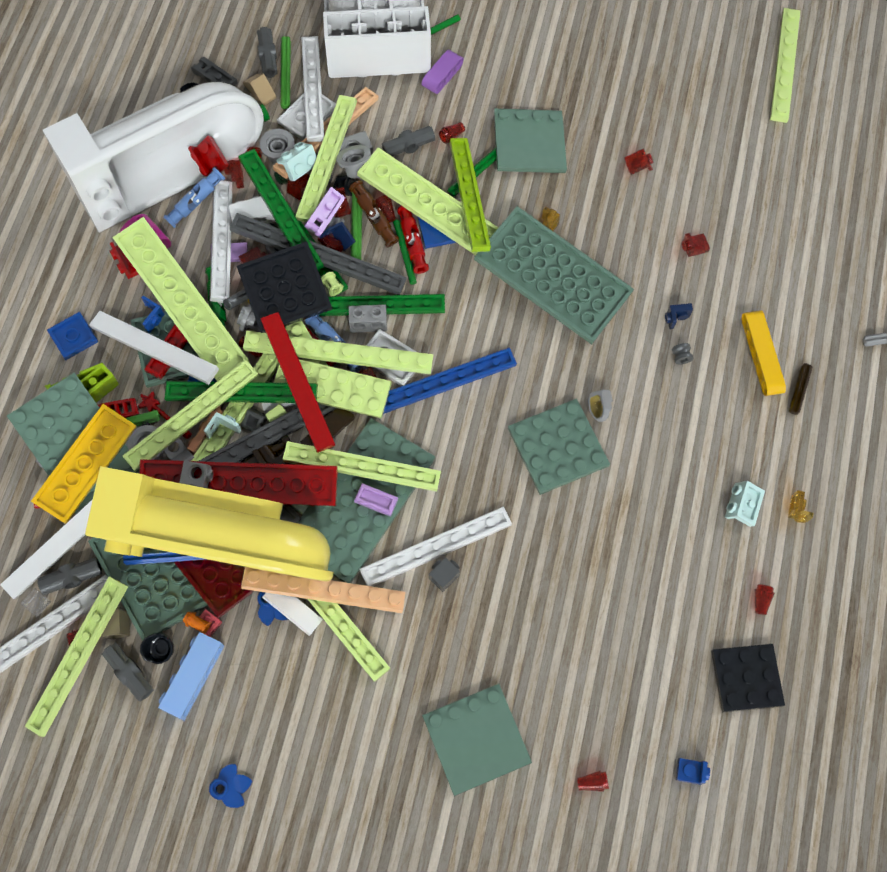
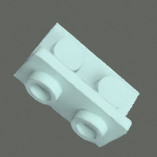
M749 481L735 483L731 491L730 501L726 507L725 518H735L749 527L755 526L765 491Z

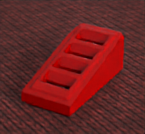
M135 397L98 404L99 408L104 404L112 410L115 409V412L124 418L140 414ZM127 405H131L132 412L128 411ZM120 407H123L124 413L120 412Z

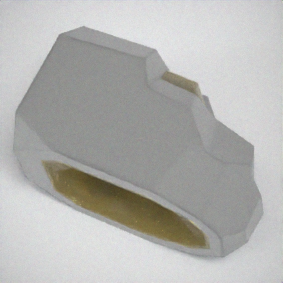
M600 390L589 394V410L593 418L599 422L606 421L612 409L611 402L613 400L610 390Z

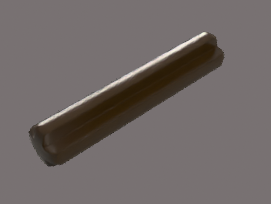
M804 363L801 367L789 409L791 414L798 415L801 411L813 368L810 364Z

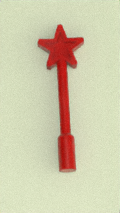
M151 392L148 396L140 394L143 400L138 405L140 409L147 407L149 412L154 409L164 419L169 420L171 418L157 406L160 405V402L154 399V392ZM187 431L182 436L189 439L192 434Z

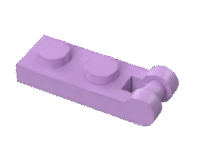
M330 187L304 224V227L310 228L319 237L339 209L345 197ZM315 220L321 223L320 226L314 223Z

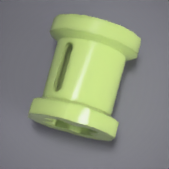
M328 272L321 278L323 285L329 290L328 294L330 296L338 295L344 287L337 281L334 272Z

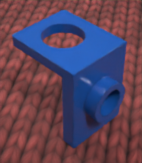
M142 296L141 298L145 306L153 310L142 323L145 330L150 333L155 326L160 324L165 314L160 305Z

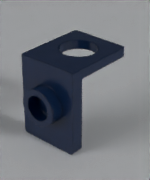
M343 222L327 228L319 236L322 239L332 234L343 251H346L356 242Z

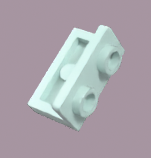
M299 142L290 151L282 153L281 157L276 161L278 164L284 165L290 181H296L313 168L317 156L312 144Z

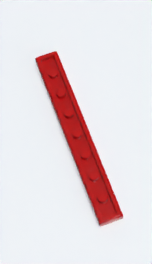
M279 313L260 318L316 452L319 453L334 447V440Z

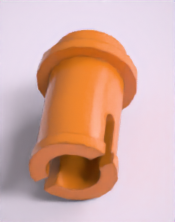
M187 612L183 619L185 626H191L203 634L210 628L211 623L198 617L196 612Z

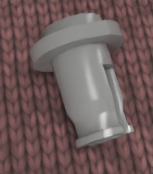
M251 305L242 306L237 319V324L240 325L239 330L244 332L248 327L260 332Z

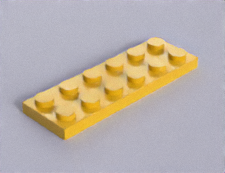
M102 404L31 502L66 524L96 484L100 466H109L137 426Z

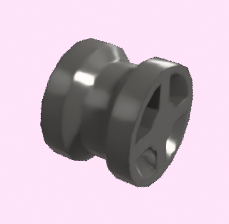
M682 343L672 348V352L676 356L674 359L676 364H686L694 359L690 353V344Z

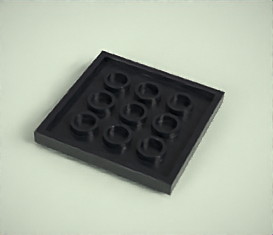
M307 241L237 265L261 333L266 332L260 318L277 312L284 326H288L332 310Z

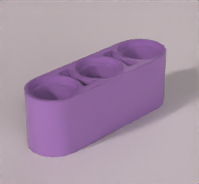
M447 50L426 73L422 80V86L438 94L461 68L464 58L451 50Z

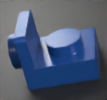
M679 758L676 780L699 785L705 784L706 780L710 778V768L707 767L708 762Z

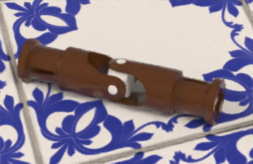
M363 181L354 182L349 190L354 193L360 208L367 213V218L378 235H381L387 248L395 245L400 238L392 231L391 224L381 209L377 207L370 192H367L364 188ZM380 218V221L375 224L373 220Z

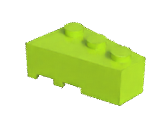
M103 363L79 372L80 374H77V377L96 403L119 385L115 376ZM51 384L45 385V388H46V389H49V388H51L52 386H54L55 384H53V385H51Z

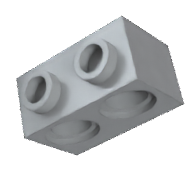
M386 305L349 306L350 332H377L379 329L387 331Z
M184 460L179 483L208 489V484L213 479L212 467L208 464ZM197 469H201V477L195 479L194 472Z

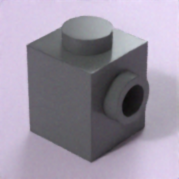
M445 557L442 561L438 560L432 566L433 570L429 573V580L444 592L460 576V571L458 570L460 567L455 561H449Z

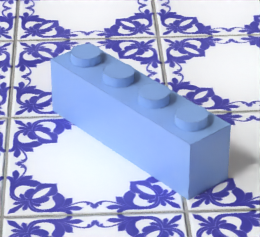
M201 632L191 640V648L188 654H185L179 663L181 667L177 674L174 673L169 681V689L159 699V709L183 721L188 716L224 648L221 642Z

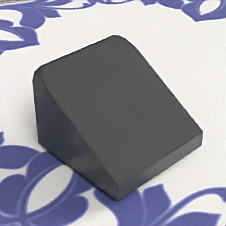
M254 408L248 409L241 427L253 432L264 426L267 421L266 416Z

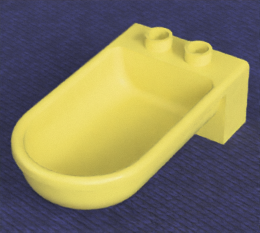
M100 466L85 535L105 539L104 551L142 557L144 547L320 581H330L334 573L328 571L330 547L325 536L311 526L280 520L282 503L155 479L139 473Z

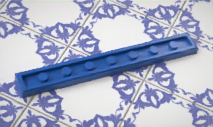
M510 347L390 390L383 414L515 367L517 363Z

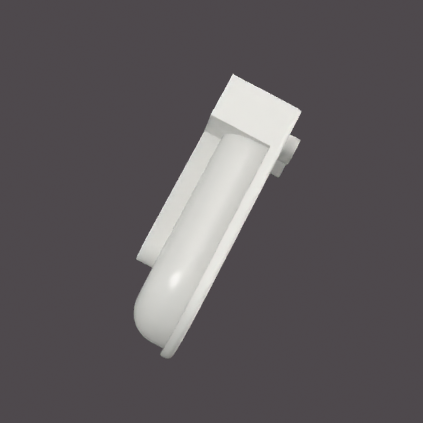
M324 0V36L329 77H367L427 73L431 69V29L428 6H424V0Z
M207 82L196 85L181 93L169 95L92 134L88 132L77 113L43 129V132L76 195L100 233L193 186L202 178H206L199 171L197 163L191 158L188 147H197L207 136L213 137L229 165L226 168L239 161L238 156L250 151L258 140L263 128L264 117L261 107L250 95L227 83Z

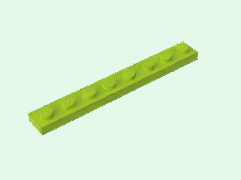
M450 138L449 144L471 251H490L491 245L468 138Z

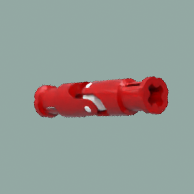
M400 206L397 209V213L401 218L400 224L409 257L413 261V271L416 274L425 273L429 270V266L425 261L426 254L419 235L416 219L413 217L412 212Z

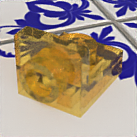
M544 207L542 213L544 221L542 224L554 231L559 224L560 214L554 209Z
M797 490L791 496L788 518H792L799 523H806L813 518L814 513L804 511L807 500L804 499L805 492Z

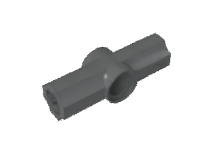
M260 27L257 35L262 72L268 78H272L278 74L271 29Z
M430 126L413 132L405 130L397 138L383 142V151L391 156L403 152L407 154L413 153L419 146L435 141L434 131Z
M97 557L78 564H65L59 567L58 571L39 577L37 581L38 587L43 595L63 588H75L81 585L82 581L101 575L102 567Z
M116 642L104 649L102 656L114 669V674L121 683L129 688L138 701L149 697L154 689L141 674L142 671L131 658H128Z

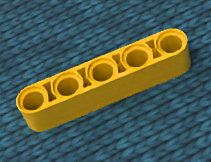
M759 310L743 313L741 318L743 329L764 396L785 393L784 377L764 312Z

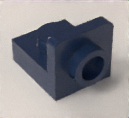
M692 303L669 306L668 311L665 313L666 324L669 323L670 329H674L677 320H685L690 317L693 311Z

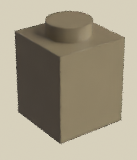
M117 607L101 637L111 640L129 637L130 617L127 611Z

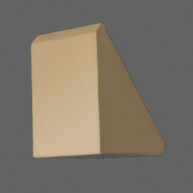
M255 74L243 82V85L260 104L266 105L276 99V95L264 74Z

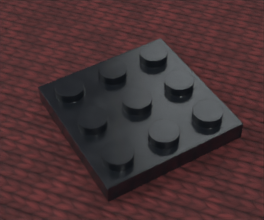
M773 644L713 649L711 651L722 713L785 706Z

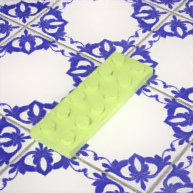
M299 359L308 382L317 383L318 385L317 403L382 419L392 384L391 381ZM279 365L274 383H287Z

